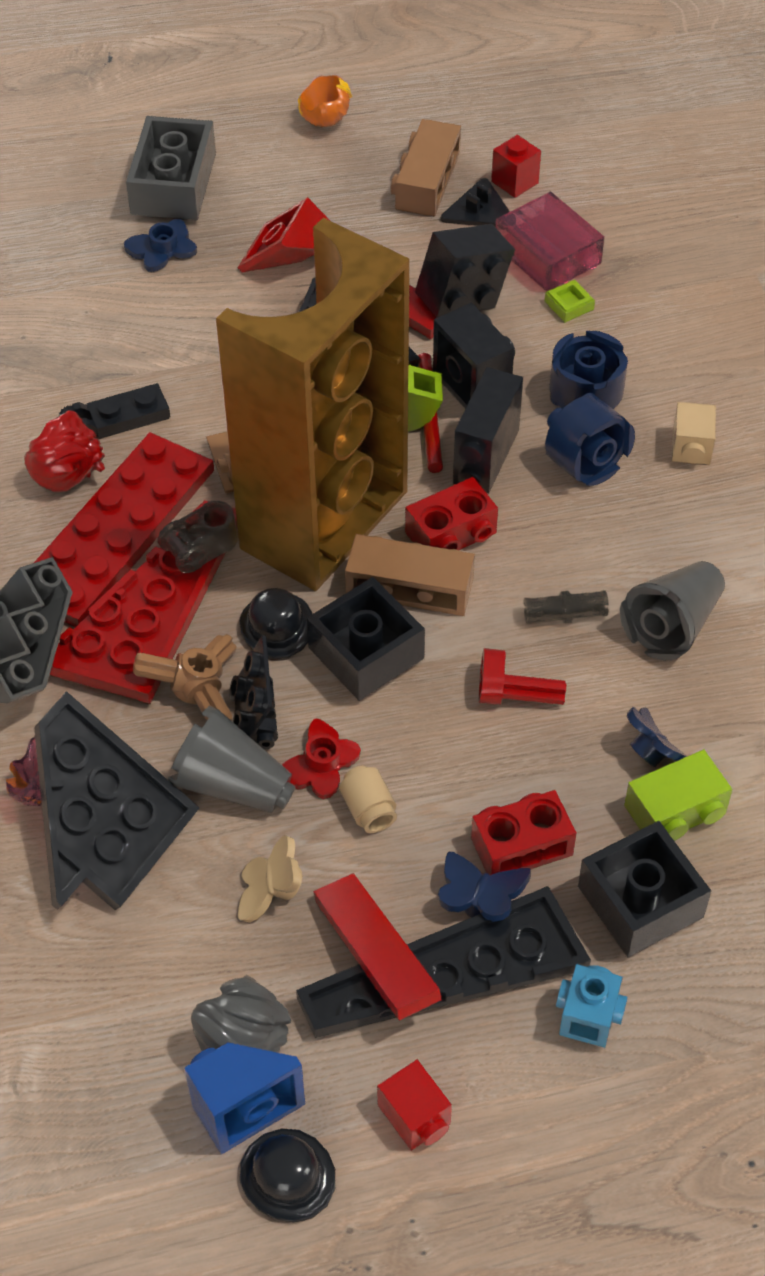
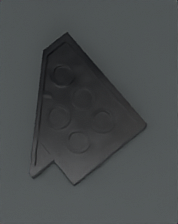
M66 691L34 727L52 906L58 910L83 882L109 906L117 910L123 905L200 807Z

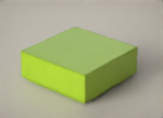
M575 279L545 292V303L564 323L594 310L595 300Z

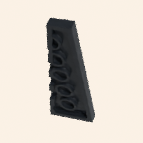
M549 886L512 900V911L504 920L493 922L479 914L407 944L439 987L441 1001L418 1012L573 974L576 964L586 967L590 966L591 959ZM359 964L296 990L297 1000L315 1038L397 1018Z

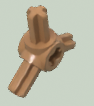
M217 635L204 649L192 648L184 654L178 653L175 660L137 653L133 664V673L136 676L169 682L170 690L180 700L190 704H197L201 712L208 706H212L232 721V714L219 693L222 687L219 679L223 672L222 665L236 651V645L232 642L233 638L230 635Z

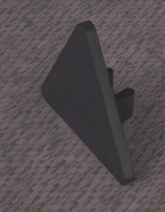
M487 178L480 179L441 214V221L443 223L475 226L493 224L498 228L510 229L516 227L515 218Z

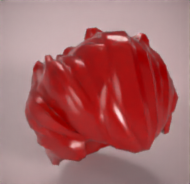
M68 410L59 417L48 421L41 435L30 441L29 451L25 453L24 462L31 478L39 486L52 492H67L81 483L85 477H91L92 471L102 472L105 469L102 462L105 455L102 453L103 447L100 446L99 439L95 438L96 434L94 431L83 424L82 419L76 412Z

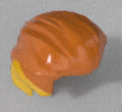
M321 75L317 77L298 98V108L301 116L315 127H328L339 123L343 116L347 115L349 109V102L352 98L348 83L337 75Z

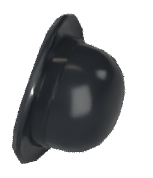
M268 588L259 592L243 609L239 620L240 632L247 645L252 649L255 648L261 636L264 635L266 636L269 658H289L302 651L307 645V617L312 615L313 612L303 599L281 588Z
M281 1128L263 1134L249 1145L240 1162V1183L247 1199L260 1212L275 1220L295 1223L314 1218L328 1206L336 1189V1169L329 1152L315 1137L301 1130Z

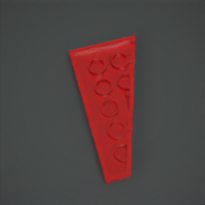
M204 500L173 529L174 535L160 548L155 546L146 555V561L136 571L131 569L88 609L89 615L74 629L69 627L60 635V642L57 646L50 675L151 704L162 681L136 676L133 673L134 659L137 653L169 659L174 658L238 530L236 509Z

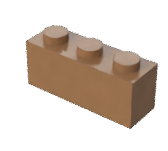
M422 119L417 132L412 131L409 140V151L402 154L400 173L394 174L391 183V194L395 195V210L435 217L460 154L461 125Z
M356 534L345 569L346 593L374 577L402 606L465 616L474 579L475 554L462 552L457 549L449 550L426 546L420 543H408L384 539L379 536Z

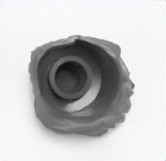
M247 975L243 978H235L223 983L220 987L221 996L197 1004L192 1011L191 1023L202 1051L208 1048L217 1049L229 1042L278 1053L280 1047L287 1043L289 1032L286 1024L291 1023L288 1010L277 1001L272 992Z

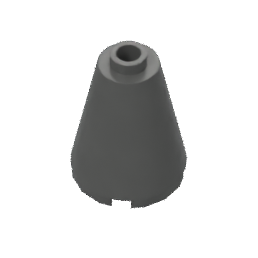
M699 561L633 587L627 593L625 600L621 602L619 609L621 624L627 637L633 644L639 641L648 650L644 653L651 658L663 661L678 659L691 648L725 589L724 577L715 565L706 561Z
M208 706L202 712V715L209 719L203 728L196 724L193 725L172 765V769L179 773L169 776L168 780L176 787L262 811L272 813L277 806L284 809L296 788L295 785L290 783L292 773L221 711Z

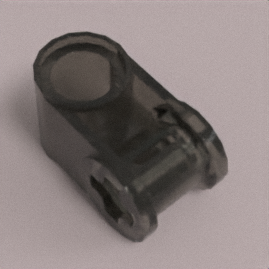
M220 500L205 503L202 507L181 519L167 524L160 531L157 542L163 550L169 551L173 555L175 565L180 572H194L210 560L230 551L237 544L238 535L233 509L229 504Z

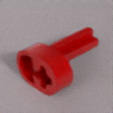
M483 648L479 678V703L501 705L502 699L564 705L567 683L564 680L505 674V650Z

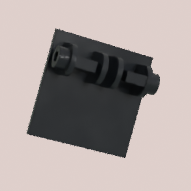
M262 635L253 651H248L246 654L244 666L239 675L233 676L229 696L232 701H235V714L232 722L263 749H270L278 739V731L275 719L276 710L274 709L273 679L269 674L266 636Z

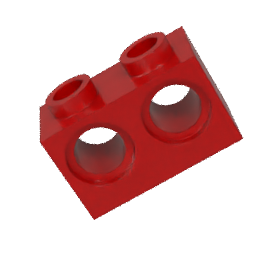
M471 477L406 506L405 533L413 543L449 550H461L476 542H483L497 533L498 507L476 479Z
M556 790L543 794L531 793L524 796L518 802L502 807L490 806L479 814L472 816L471 840L486 873L489 875L519 868L534 869L573 856L577 832ZM543 823L550 827L540 828L534 824ZM500 836V837H505V838H507V839H509V840H507V841H497V840H494L493 838Z

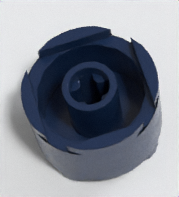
M586 331V336L574 337V333H571L561 338L555 345L552 354L549 386L551 402L556 406L564 408L573 400L587 393H593L614 409L623 398L628 366V357L623 352L624 347L621 342L613 336L600 331Z
M587 393L573 400L564 408H556L547 419L549 430L545 440L546 455L574 479L586 485H598L611 478L620 469L616 463L624 454L628 457L632 451L635 441L634 427L622 415L593 393Z

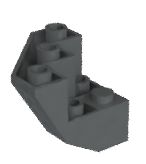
M53 557L20 567L0 590V703L8 704L41 692L46 688L73 593Z

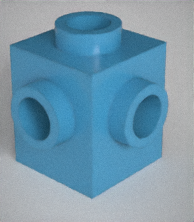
M576 964L572 981L562 980L556 1002V1007L564 1009L559 1035L606 1048L611 1024L613 1022L621 1025L628 999L627 996L619 994L623 976L615 975L610 970L601 966L591 965L586 967Z

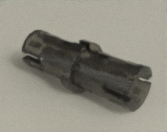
M569 590L560 591L557 596L525 597L523 605L526 606L524 609L526 624L552 620H563V623H572L573 618L608 616L609 614L608 607L605 608V605H609L606 590L570 594Z

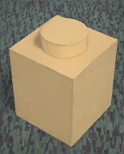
M677 403L673 426L672 462L710 465L716 434V405Z

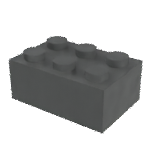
M146 116L126 180L130 215L198 220L216 156L213 121Z

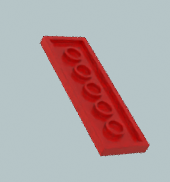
M149 432L34 562L53 557L73 593L64 622L76 627L89 615L88 609L132 569L214 472V462L212 459Z

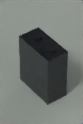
M486 367L455 429L454 484L474 477L484 491L488 494L490 493L519 432L523 388L522 376Z

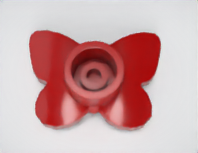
M316 718L310 723L304 754L290 758L282 766L292 773L290 783L296 786V790L305 789L310 785L314 794L324 800L331 798L337 792L340 785V774L338 771L341 768L355 764L359 760L361 748L358 743L352 740L339 739L337 730L323 720Z

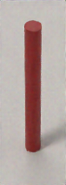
M428 353L419 354L418 357L421 360L418 367L433 371L431 355ZM436 412L434 417L424 425L428 471L431 473H438L443 469L438 414Z

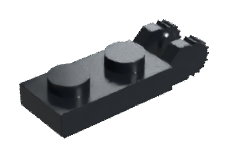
M158 383L86 404L80 402L73 403L71 406L64 407L59 412V416L68 410L76 412L82 419L83 424L93 430L96 434L95 438L98 437L99 439L164 421L171 417L169 406Z

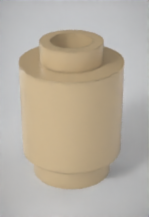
M357 766L349 770L345 774L339 790L356 824L363 827L367 833H377L390 827L397 819L395 812L396 803L379 770L366 766Z

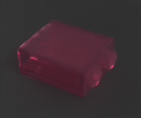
M551 191L496 219V228L515 248L511 261L546 292L568 283L571 279L596 268L602 263L605 236Z

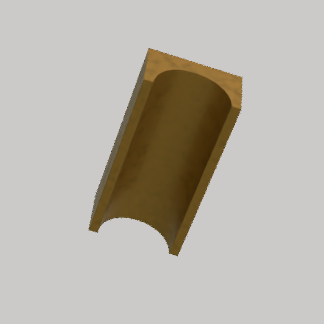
M325 218L313 227L316 305L301 312L275 317L252 316L226 308L216 318L239 547L242 551L314 591H317L350 555L355 535L367 536L407 493L410 258Z

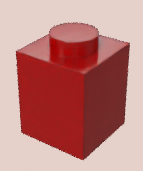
M518 134L494 148L491 182L514 198L537 185L540 175L541 150Z
M418 1059L377 1085V1105L411 1151L422 1143L426 1146L434 1144L448 1132L449 1125L451 1124L452 1104Z

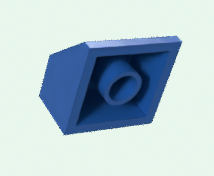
M228 1042L217 1049L208 1048L203 1050L192 1059L190 1065L184 1067L192 1107L221 1155L306 1105L302 1064L296 1056Z

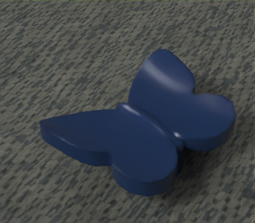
M175 219L168 223H157L149 229V234L134 235L124 242L126 253L135 259H144L145 269L149 272H155L165 267L169 258H189L197 253V246L189 239L187 226L180 219Z
M632 707L627 712L629 722L640 732L630 745L646 762L656 767L665 757L675 761L687 757L660 732L648 708L643 707L638 711L635 707Z
M449 851L446 855L444 866L447 884L439 889V902L441 907L449 912L465 911L469 917L481 914L484 918L493 922L504 920L512 911L511 900L517 898L530 881L531 869L519 868L498 872L493 875L488 873L482 874L467 859Z

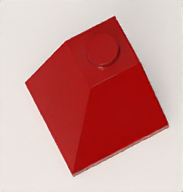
M308 197L263 225L237 268L244 273L306 260L314 255L313 227L323 218L329 219Z

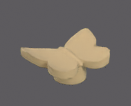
M282 836L273 847L268 859L257 857L246 864L242 871V879L249 887L243 892L238 908L239 920L251 923L260 918L268 909L273 896L283 900H290L297 894L302 883V871L298 861L294 859L295 841L292 837Z

